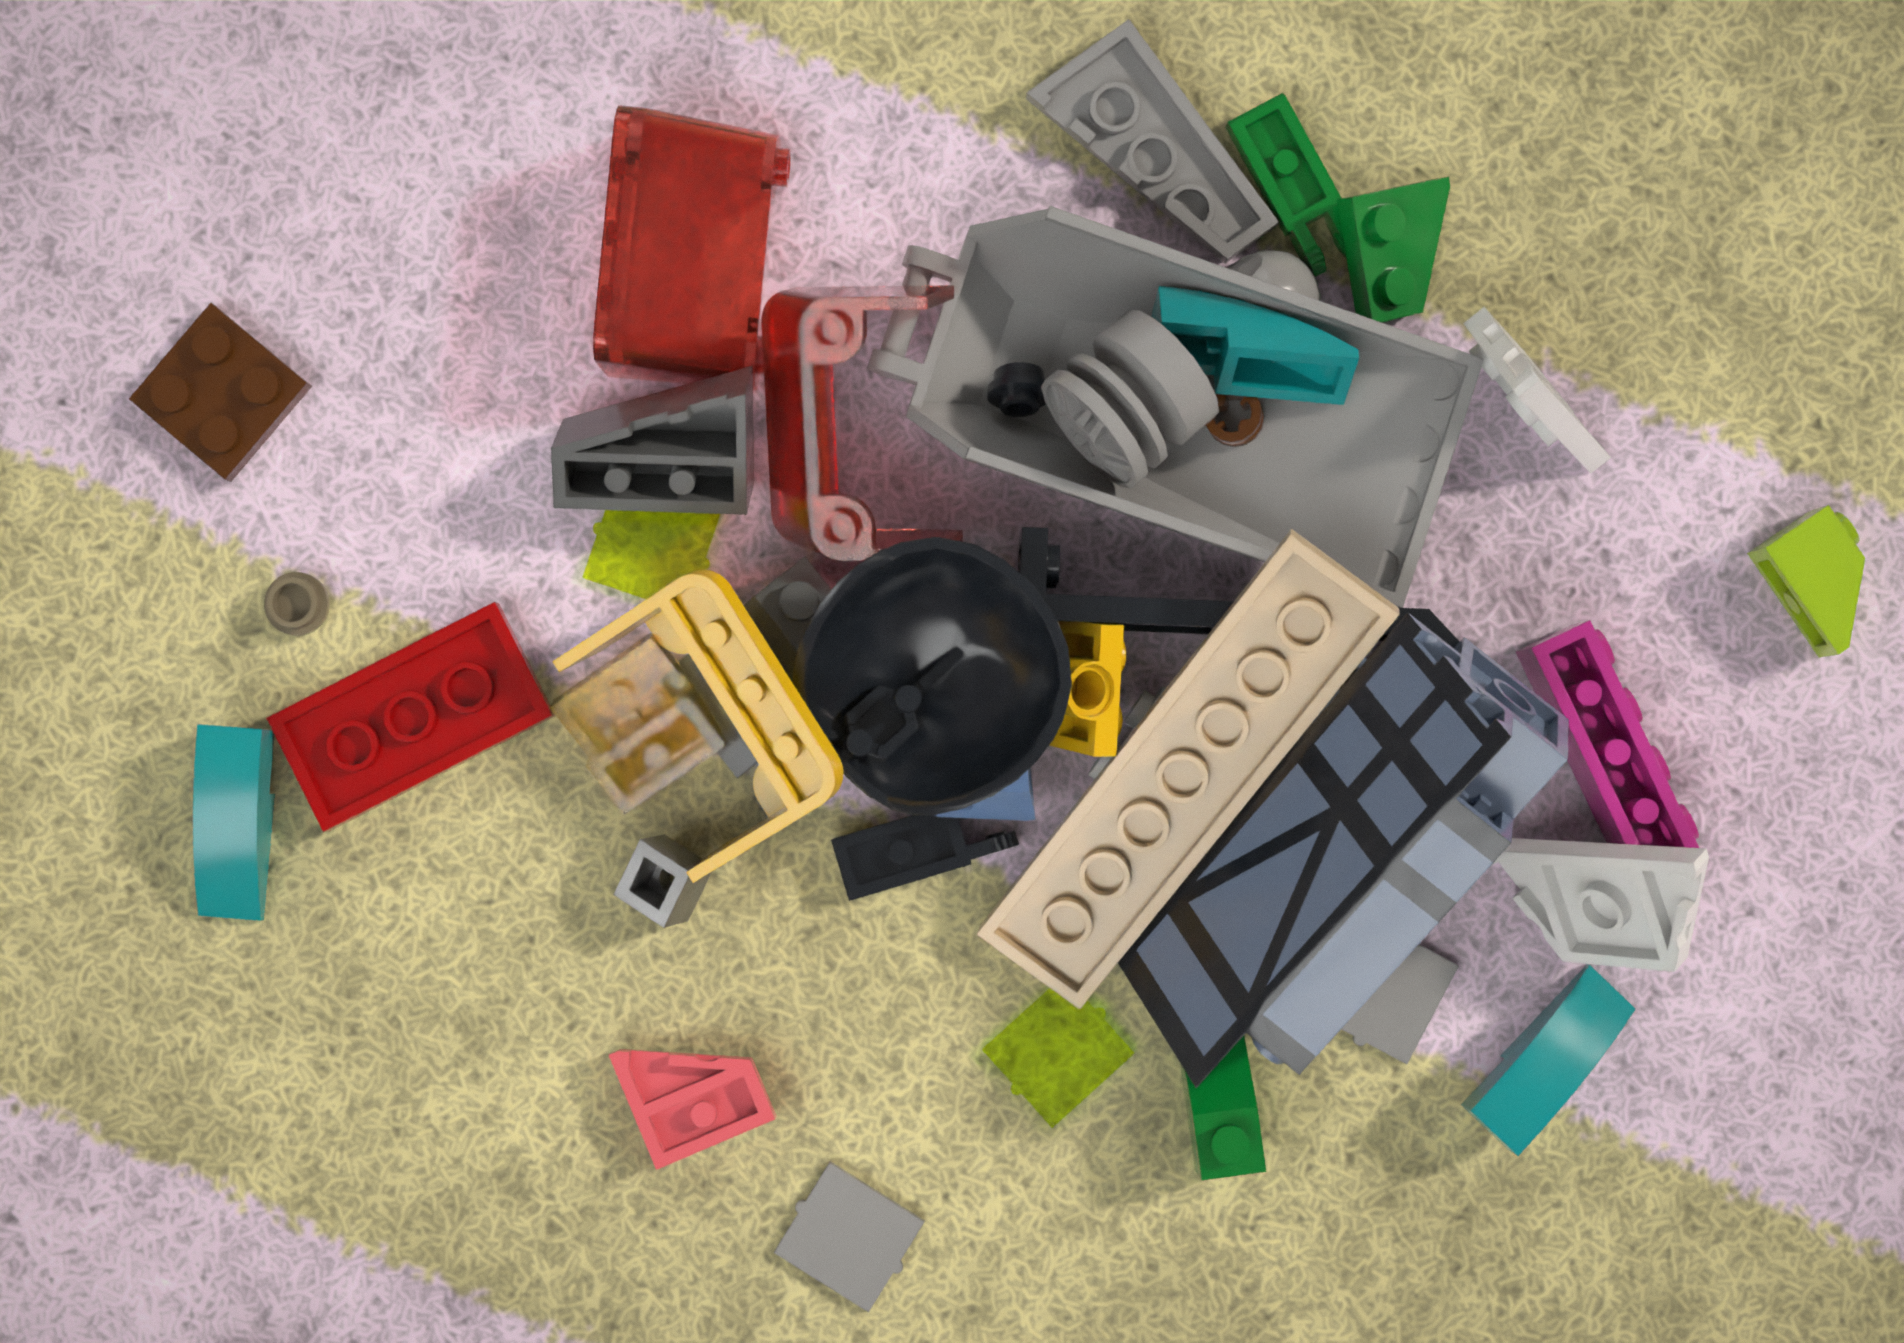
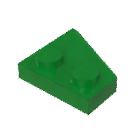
M1449 177L1436 178L1337 199L1356 314L1378 322H1385L1423 313L1450 191Z

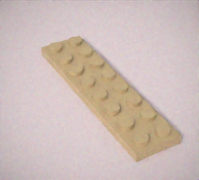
M1290 529L1119 747L1117 755L1108 761L981 923L977 935L1075 1007L1081 1009L1400 615L1399 608L1293 529Z

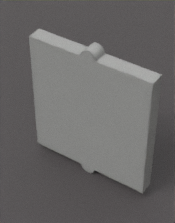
M1418 945L1345 1024L1342 1030L1353 1035V1042L1356 1045L1363 1046L1368 1043L1399 1061L1408 1064L1459 966Z
M830 1161L806 1201L799 1200L796 1203L795 1209L798 1214L774 1253L869 1312L893 1273L898 1274L903 1270L901 1259L925 1220Z

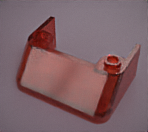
M954 285L794 287L776 293L765 304L761 316L771 517L776 530L787 541L838 561H864L877 552L900 542L930 537H941L963 542V530L876 529L874 516L870 508L862 500L849 494L838 493L833 364L842 363L853 358L864 346L867 337L866 310L930 309L954 299Z

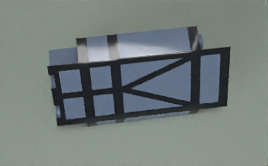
M1407 612L1371 656L1361 661L1118 962L1194 1086L1197 1088L1246 1033L1252 1037L1253 1044L1265 1058L1275 1064L1285 1063L1300 1075L1512 843L1513 820L1568 760L1569 719L1465 637L1462 638L1455 648H1452Z

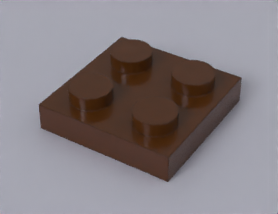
M210 302L131 395L129 400L223 479L232 482L310 390L312 385L221 309Z

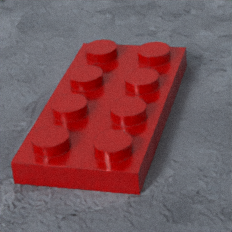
M493 602L266 719L322 831L330 832L556 715L500 604Z

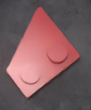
M619 1049L609 1054V1058L656 1170L773 1121L777 1117L752 1057Z

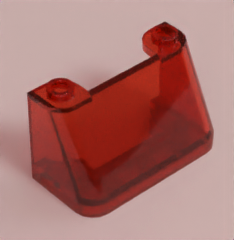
M618 105L612 134L593 332L594 360L607 377L689 384L753 366V390H758L759 374L770 375L773 358V337L762 336L760 315L771 199L775 198L777 186L788 187L791 166V149L781 148L779 135L644 107Z

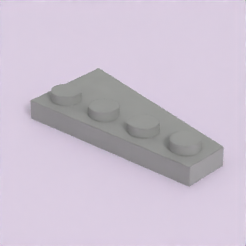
M1129 19L1026 93V100L1224 264L1277 226L1278 220Z

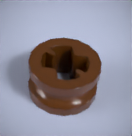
M1215 394L1219 413L1228 410L1229 401L1241 400L1240 405L1243 411L1251 407L1252 413L1250 419L1240 421L1238 431L1235 432L1226 431L1228 428L1224 421L1217 424L1215 416L1205 425L1213 438L1219 443L1230 447L1244 446L1256 439L1264 423L1263 408L1258 398Z

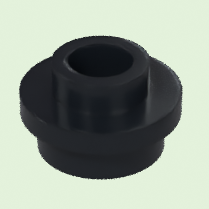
M1026 362L1008 363L998 367L993 373V381L987 387L989 403L999 408L1003 414L1011 417H1027L1037 413L1040 407L1046 405L1041 388L1046 380L1045 372L1040 366Z

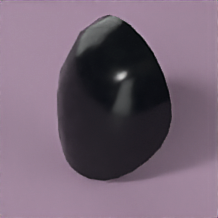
M941 537L900 542L885 548L859 563L838 581L818 606L803 634L794 662L792 680L793 685L842 762L843 774L870 798L893 811L909 815H938L963 809L994 796L1018 780L1038 761L1056 736L1063 722L1072 688L1067 642L1056 616L1034 584L1004 559L976 544Z

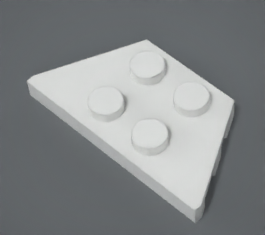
M1485 307L1463 323L1477 341V344L1469 352L1484 359L1482 364L1483 370L1493 381L1495 380L1507 394L1505 398L1524 422L1535 430L1548 447L1559 440L1590 473L1594 472L1611 458L1601 444L1588 432L1576 417L1574 411L1525 351Z
M1512 838V843L1493 864L1499 862L1519 887L1520 891L1512 899L1524 914L1541 928L1544 939L1563 962L1675 972L1688 957L1709 855L1705 848Z

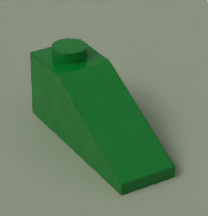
M1243 1036L1197 1088L1181 1065L1194 1167L1201 1180L1266 1172L1257 1101L1245 1036Z

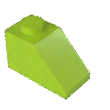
M1829 505L1807 512L1747 553L1819 658L1839 655L1850 647L1865 564V557L1856 545L1860 539L1855 527L1842 513H1834Z

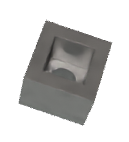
M665 834L639 840L613 895L665 928L689 920L711 873L692 883L686 872L702 861L701 857ZM670 874L675 876L673 882L670 880Z

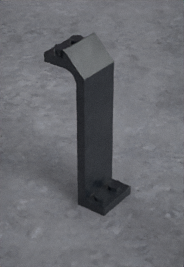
M1022 527L1018 572L1034 584L1056 616L1057 621L1124 625V631L1208 635L1234 602L1046 594V588L1056 589V584L1059 583L1060 544H1048V528ZM1399 608L1400 615L1378 640L1383 642L1408 612L1452 648H1455L1460 642L1430 609Z

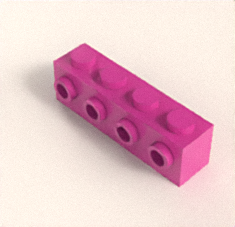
M1591 620L1571 625L1516 651L1534 692L1569 719L1567 761L1606 843L1699 848L1696 841L1699 838L1696 824L1687 808L1681 803L1678 804L1668 783L1671 775L1666 761L1660 751L1654 745H1650L1640 725V722L1643 721L1640 707L1630 690L1622 687L1612 666L1615 663L1612 649L1603 633L1599 629H1594Z

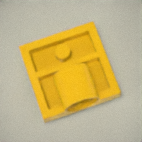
M1058 621L1069 649L1072 688L1063 722L1049 746L1093 757H1115L1117 755V738L1123 724L1119 703L1121 672L1126 663V647L1123 641L1124 625Z

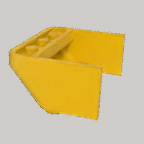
M704 569L692 571L676 579L552 661L558 672H561L603 651L645 623L656 641L663 648L676 654L689 653L759 765L753 776V790L768 817L729 840L688 870L686 873L692 883L823 805L838 792L843 781V766L838 754L732 586L720 574Z

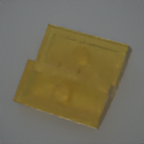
M649 633L553 699L550 706L552 712L587 754L586 768L623 814H626L724 748L727 744V740L710 710L672 653L656 641L652 633Z

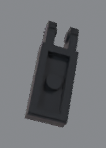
M910 815L833 838L831 842L848 900L851 901L972 864L971 859L1017 846L1019 842L1016 832H997L986 836L984 840L966 845L959 821L968 818Z

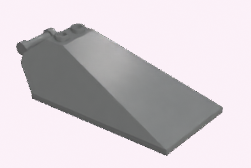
M1053 206L1040 211L971 225L958 259L920 246L909 245L907 247L902 262L907 271L880 350L873 349L867 369L881 376L915 385L906 417L964 460L1264 563L1290 529H1293L1395 606L1403 608L1484 361L1483 358ZM935 277L948 281L950 284L922 364L905 358L931 278ZM1159 285L1207 292L1245 301L1285 314L1321 329L1357 348L1360 358L1344 405L1258 398L1263 408L1264 423L1256 439L1244 446H1225L1216 441L1207 427L1204 426L1183 445L1172 444L1165 440L1168 454L1166 459L1156 468L1147 467L1148 474L1132 489L1118 486L1091 465L1069 441L1054 420L1047 404L1040 407L1038 412L1031 416L1011 417L1003 414L999 408L989 403L987 387L993 381L994 371L1004 364L1026 362L1038 365L1044 370L1045 379H1047L1056 370L1067 371L1066 365L1069 359L1076 353L1088 354L1095 358L1093 349L1095 338L1127 310H1140L1151 317ZM1206 375L1215 391L1214 375ZM1241 400L1229 401L1228 410L1218 413L1216 416L1217 424L1224 421L1228 428L1226 431L1228 432L1238 431L1240 421L1251 418V407L1243 411L1240 405Z

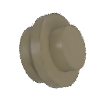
M290 572L278 577L269 586L264 599V609L269 622L277 630L294 636L307 635L317 630L326 620L330 608L329 595L324 585L317 578L302 572Z

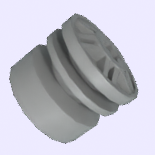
M1127 310L1095 338L1093 342L1095 358L1088 354L1076 353L1069 359L1066 365L1067 371L1056 370L1041 386L1044 400L1054 420L1073 446L1102 475L1118 486L1132 489L1148 474L1147 467L1156 468L1166 459L1168 454L1165 440L1172 444L1183 445L1219 413L1215 392L1209 379L1194 357L1161 323L1140 310Z

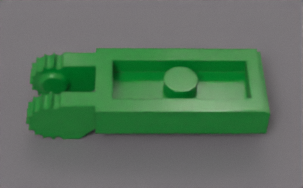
M1281 93L1228 121L1225 128L1269 209L1278 220L1280 229L1285 237L1290 235L1292 245L1300 260L1306 263L1315 277L1327 271L1323 252L1316 244L1307 225L1324 217L1335 246L1346 257L1337 199L1342 197L1286 95Z

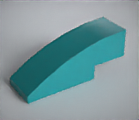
M1160 285L1158 287L1151 317L1161 323L1182 343L1197 361L1205 375H1214L1215 394L1344 405L1360 359L1357 348L1295 318L1245 301L1196 290Z
M197 724L193 786V857L198 916L264 920L275 794L270 793L275 736L272 730Z
M1587 964L1500 1055L1503 1058L1500 1064L1461 1105L1507 1150L1519 1156L1598 1064L1636 1008L1591 965Z

